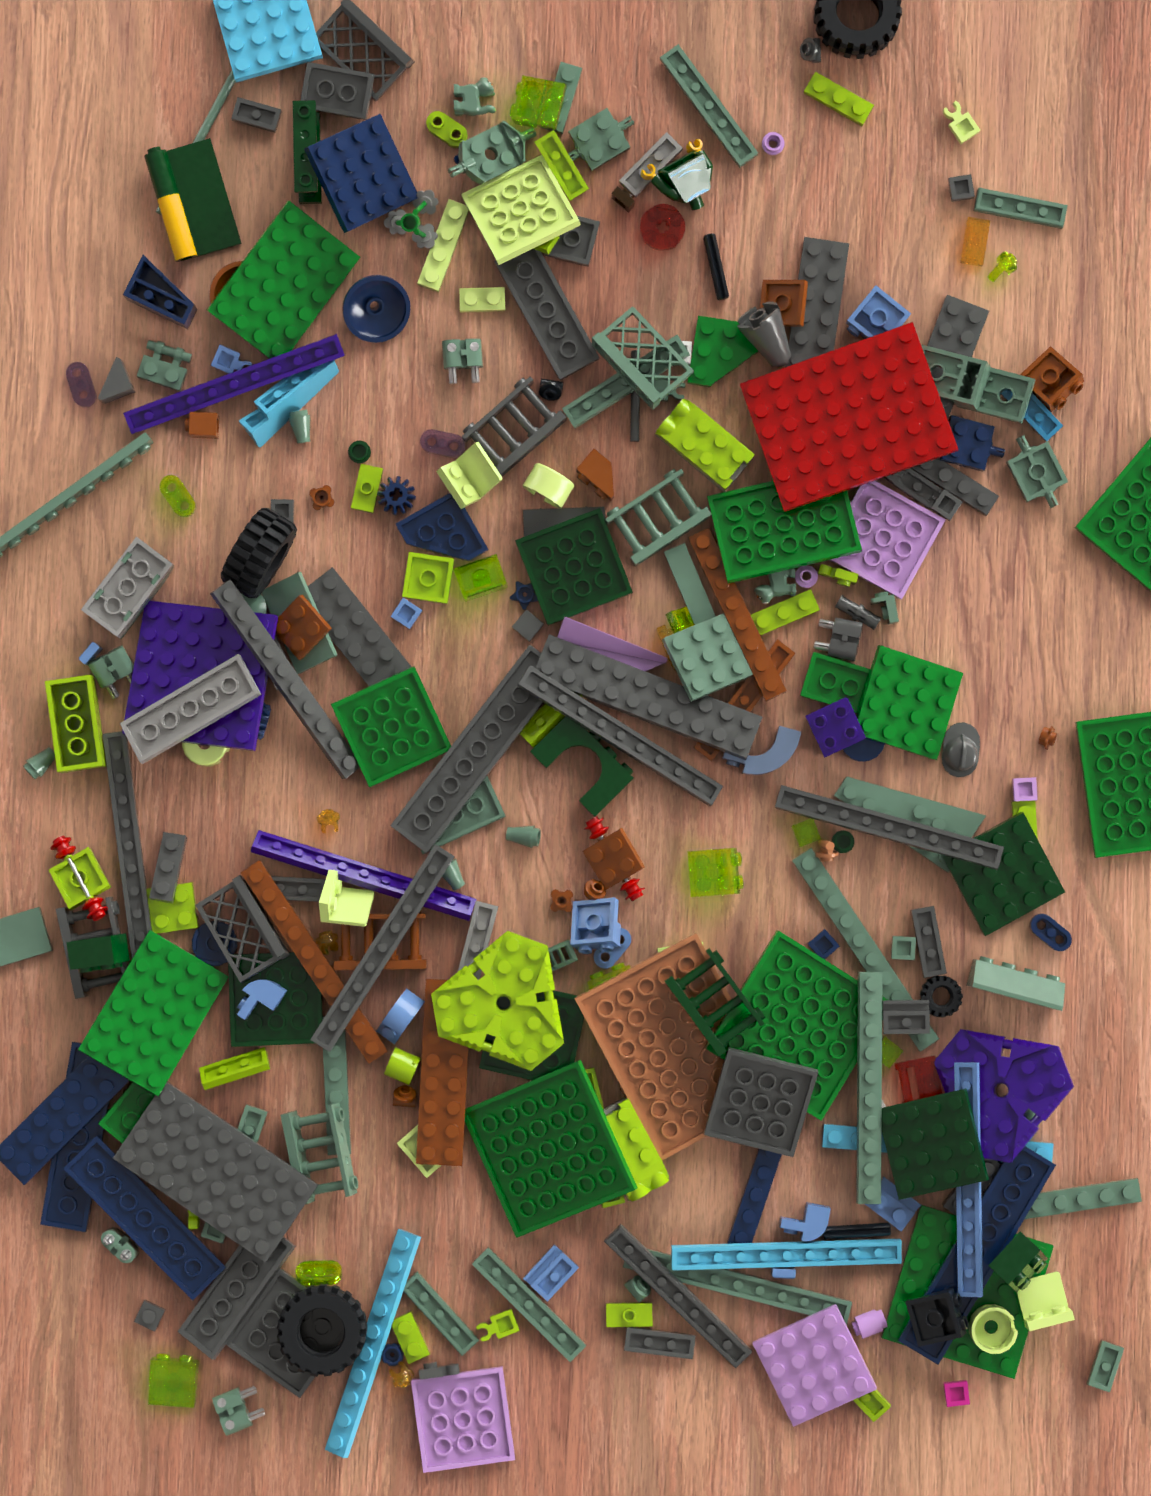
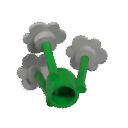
M432 190L418 191V198L413 200V205L416 209L408 214L402 209L396 212L390 211L388 213L389 217L384 220V226L390 228L389 232L391 234H405L406 232L413 231L412 240L417 243V246L419 248L426 247L431 249L435 244L434 240L437 239L438 234L434 232L432 224L420 225L418 213L424 214L427 212L428 214H434L436 212V205H438L439 201L437 198H434V192Z

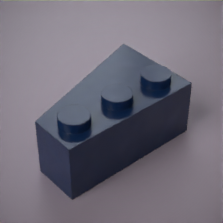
M142 255L123 296L127 301L188 330L198 310L195 304L157 269L147 257Z

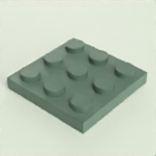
M724 613L662 639V643L691 702L753 675Z

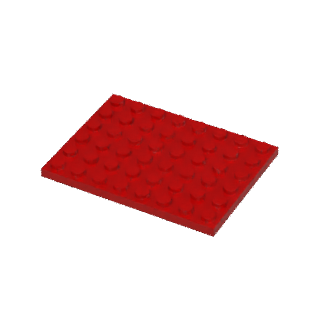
M913 322L740 383L784 512L958 451V446Z

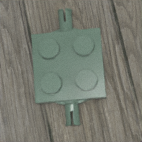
M608 108L602 110L568 131L575 146V149L568 153L572 161L581 157L591 171L597 169L631 147L624 136L623 130L634 125V121L629 116L618 123Z
M1025 435L1017 438L1016 440L1022 451L1018 456L1008 460L1006 463L1026 503L1035 498L1045 496L1050 509L1059 505L1053 492L1058 487L1066 484L1068 480L1049 442L1030 447Z

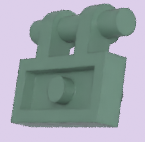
M149 340L146 349L154 351L153 357L143 356L137 377L181 391L188 370L180 367L182 361L190 363L192 354L184 352L185 350L179 347L175 349L166 346L161 341L154 342ZM162 354L173 357L172 364L162 361Z

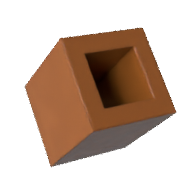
M190 412L189 418L185 419V431L189 432L191 438L219 439L220 416L217 413Z

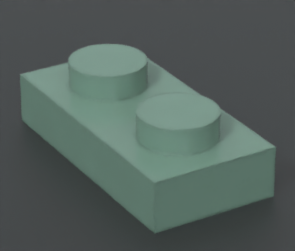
M1101 1340L1086 1384L1110 1392L1124 1348Z

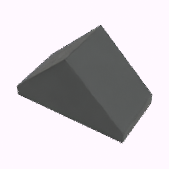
M118 357L115 358L98 397L105 404L135 393L124 362Z

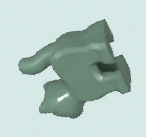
M480 78L476 84L465 86L454 84L455 97L463 98L462 102L454 100L455 116H462L463 114L476 116L495 113L496 109L494 106L486 105L482 107L480 105V96L489 97L495 95L493 84L487 78Z
M795 568L767 574L770 585H760L754 589L756 597L763 604L770 603L774 597L784 595L795 596L796 584L787 583L788 577L795 578Z

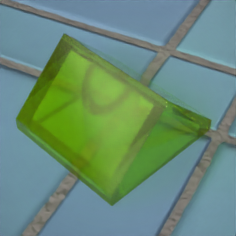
M497 554L454 568L465 602L508 588Z

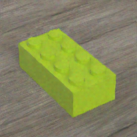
M84 675L45 681L57 772L67 773L107 767L95 677Z

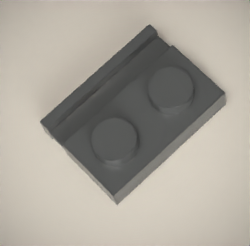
M882 1000L883 1034H930L929 1000Z

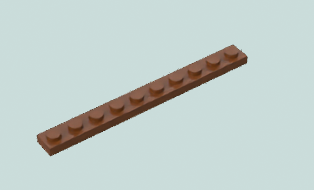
M259 860L242 871L241 874L331 1007L344 988V984ZM358 1008L345 1029L366 1061L370 1064L388 1050L361 1009Z

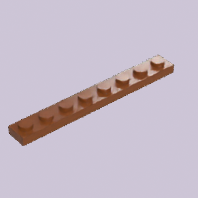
M707 528L688 537L765 701L786 693L787 690L735 582L729 584L727 582L721 553L710 529Z

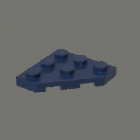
M451 493L396 523L406 544L465 561H471L489 550L465 508L461 509Z

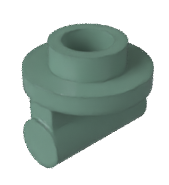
M639 1275L624 1284L638 1303L651 1293L650 1285Z

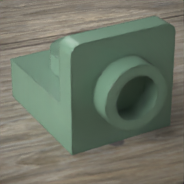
M888 592L874 594L875 598L870 600L871 605L884 603L885 605L881 607L883 620H887L888 625L898 623L899 619L894 594L888 595Z

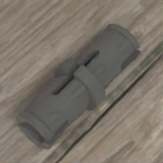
M841 595L835 606L836 609L850 615L852 620H858L875 630L881 620L880 616L865 609L864 605H858L844 597V595Z

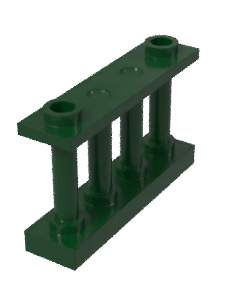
M315 100L292 101L294 192L299 193V204H322V186L304 150L306 147L321 141L320 113L316 112Z
M709 948L706 950V953L710 958L681 979L678 977L675 980L673 976H670L665 980V983L718 1056L721 1057L727 1053L725 1047L730 1040L756 1021L760 1027L764 1026L765 1023L762 1020L766 1017L758 1006L756 1008L751 1006L721 965L724 960L718 951L712 952ZM716 965L723 977L696 997L688 998L683 992L687 989L686 986ZM730 984L737 996L708 1017L707 1015L702 1017L697 1011L700 1008L699 1005ZM743 1003L751 1014L723 1035L715 1036L711 1030L714 1027L713 1024Z

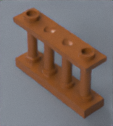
M420 911L410 926V955H408V960H399V955H396L395 950L383 970L427 969V959H422V955H419V918H426V913L421 914ZM369 914L367 925L364 927V955L373 942V919H388L390 914ZM341 924V956H339V960L334 961V970H355L361 960H353V956H351L350 925Z

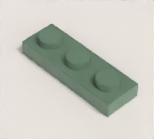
M560 62L541 128L563 134L582 73L581 67Z

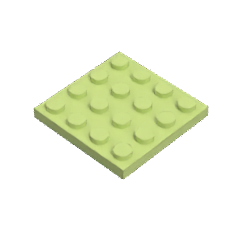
M542 155L461 194L498 265L581 225Z

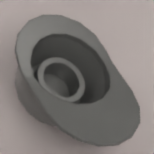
M964 722L956 723L950 726L945 733L942 764L945 770L952 776L965 777L971 774L977 767L980 736L971 724Z

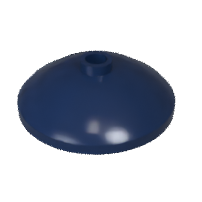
M384 275L367 276L354 283L345 295L342 307L343 318L349 330L359 339L373 343L384 342L397 336L406 326L411 310L408 294L402 285L393 278ZM372 302H377V306L375 308L370 307V304Z

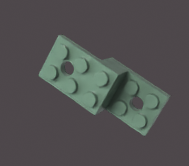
M921 345L930 371L932 372L936 367L943 369V375L940 378H933L940 398L953 401L959 408L1020 424L1023 423L1036 382L1034 378L992 368L984 360ZM1005 390H1010L1013 393L1009 401H1002L1000 398L1001 393Z

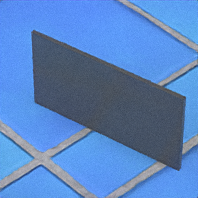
M586 506L581 508L523 510L524 537L598 508L601 509L605 519V507Z

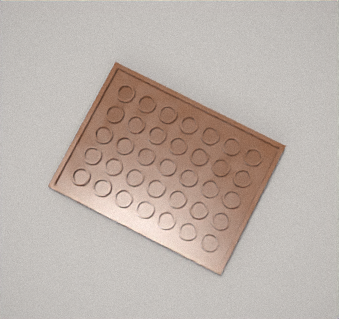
M697 933L688 936L574 998L661 1160L706 1137L704 1129L724 1063L723 1059L705 1049L708 1043L707 1039L665 983V980L670 976H673L675 980L678 977L681 979L709 958ZM713 966L686 986L687 989L683 992L688 998L696 997L720 979L715 967ZM722 988L699 1005L700 1008L697 1011L702 1017L705 1015L708 1017L731 1000L726 988ZM722 1018L713 1024L714 1027L711 1028L713 1033L716 1030L719 1023L721 1022Z

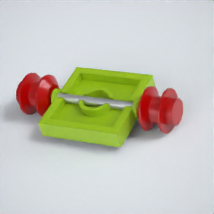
M60 836L56 838L50 849L57 850L56 859H64L65 861L49 869V872L70 910L85 903L82 910L89 911L87 919H93V921L102 919L106 915L105 912L108 910V907H102L103 898L96 896L108 890L111 886L91 848L87 847L73 855L76 846L69 845L72 840L71 837Z

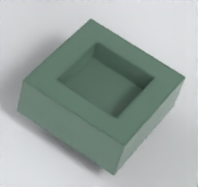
M892 936L891 959L915 960L916 937Z

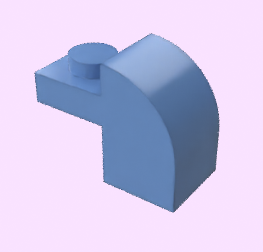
M260 979L253 981L243 988V991L250 996L248 998L243 997L237 1006L240 1010L237 1015L244 1020L247 1019L258 1002H261L273 1011L277 1008L288 990L271 980Z
M406 988L376 1032L395 1045L425 1001Z
M806 1202L803 1220L780 1216L779 1226L784 1228L783 1232L797 1235V1232L801 1231V1241L815 1240L825 1232L831 1208L825 1205Z

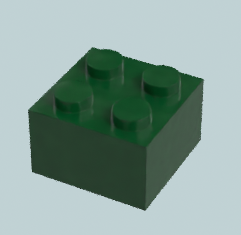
M126 933L66 942L70 970L78 969L79 973L123 967L122 962L130 961Z
M1019 1232L988 1266L1017 1293L1019 1290H1024L1030 1284V1278L1035 1272L1038 1274L1045 1268L1048 1258L1023 1233Z

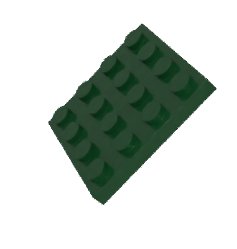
M600 508L515 540L548 626L564 620V617L570 618L633 594Z
M1023 812L974 837V839L1004 847L998 870L942 855L984 936L991 934L1065 893Z
M289 952L290 955L288 957L278 960L243 983H240L228 962L231 1047L316 1044L310 1039L322 1022V994L294 952ZM259 953L257 960L266 962L273 956L271 953ZM242 954V957L253 959L254 954ZM241 959L239 970L242 975L250 972L251 961ZM260 979L271 980L288 990L277 1008L273 1011L261 1002H258L247 1019L244 1020L237 1015L240 1011L237 1006L243 997L248 998L250 996L243 991V988L253 981Z
M553 990L554 999H557L564 1044L532 1071L492 1057L486 1051L482 1052L479 1068L534 1080L574 1063L584 1016L574 999L578 995ZM544 992L536 993L537 1002L545 1001ZM502 996L498 998L497 1006L500 1009H507L510 1006V1000ZM487 1034L485 1041L493 1044L496 1037Z
M966 1088L882 1108V1133L899 1200L989 1180Z

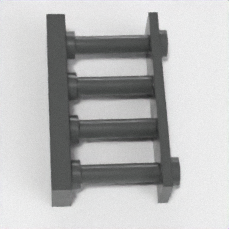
M531 376L528 379L522 378L514 385L515 390L480 421L476 424L472 422L463 430V441L466 443L472 438L475 443L479 442L502 477L567 421L566 416L561 410L557 414L551 412L532 391L530 386L534 382ZM522 393L545 418L544 421L546 423L540 429L537 426L534 427L514 405L513 401ZM505 408L528 433L527 436L529 438L524 443L517 442L497 420L496 416ZM488 423L511 448V454L508 457H500L480 435L479 431Z
M106 897V905H104L108 907L105 913L109 914L111 928L80 935L74 933L72 924H75V921L87 919L89 911L73 912L69 911L68 907L56 909L75 999L87 997V992L91 988L117 983L128 966L127 961L122 962L123 967H120V973L89 980L84 978L83 973H79L78 969L70 970L66 942L121 934L117 914H120L119 904L117 900L114 901L113 897Z

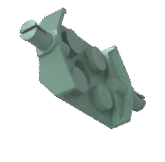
M502 121L500 124L466 141L463 140L459 144V163L449 168L448 173L452 178L460 173H465L472 181L483 184L523 164L526 161L525 142L536 137V131L533 132L535 129L531 127L521 133L507 122ZM485 150H492L495 153V159L489 160L485 156Z

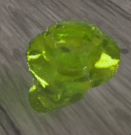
M1002 252L996 259L998 265L987 277L994 282L1003 271L1008 274L1016 271L1017 259L1011 253Z

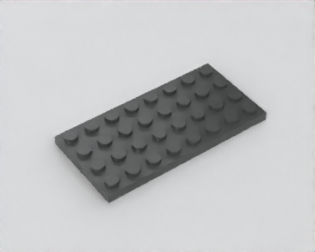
M168 1081L160 1095L154 1096L113 1157L114 1160L265 1263L319 1185Z

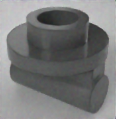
M806 38L800 46V53L804 60L812 61L813 63L821 62L820 38Z

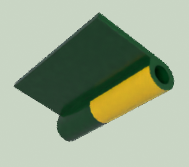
M211 138L168 151L165 149L161 150L160 147L148 149V154L144 155L175 262L189 260L242 244Z

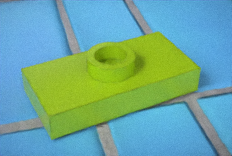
M365 464L360 465L351 509L374 514L383 468Z
M652 1302L606 1303V1327L653 1326Z

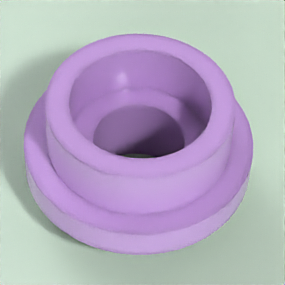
M770 132L763 137L762 148L769 155H777L784 148V139L779 133ZM775 141L777 146L772 148L769 146V142Z
M805 565L797 569L795 581L800 587L810 588L817 582L818 574L812 566ZM808 572L811 575L810 580H804L802 574Z

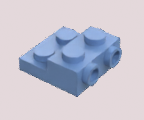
M875 285L847 320L846 324L849 326L847 330L855 337L860 335L866 339L902 326L911 313Z
M613 897L573 901L570 945L582 954H591L592 949L612 952L613 947H620L619 900Z

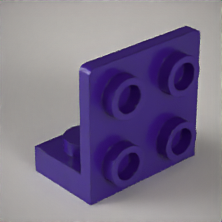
M847 697L805 716L824 758L866 738Z

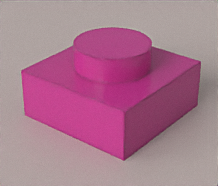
M967 1380L943 1382L947 1407L970 1404Z

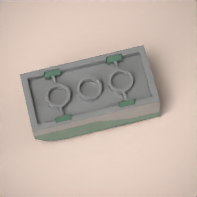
M136 537L81 610L116 637L122 639L143 612L148 602L153 599L174 568V564Z

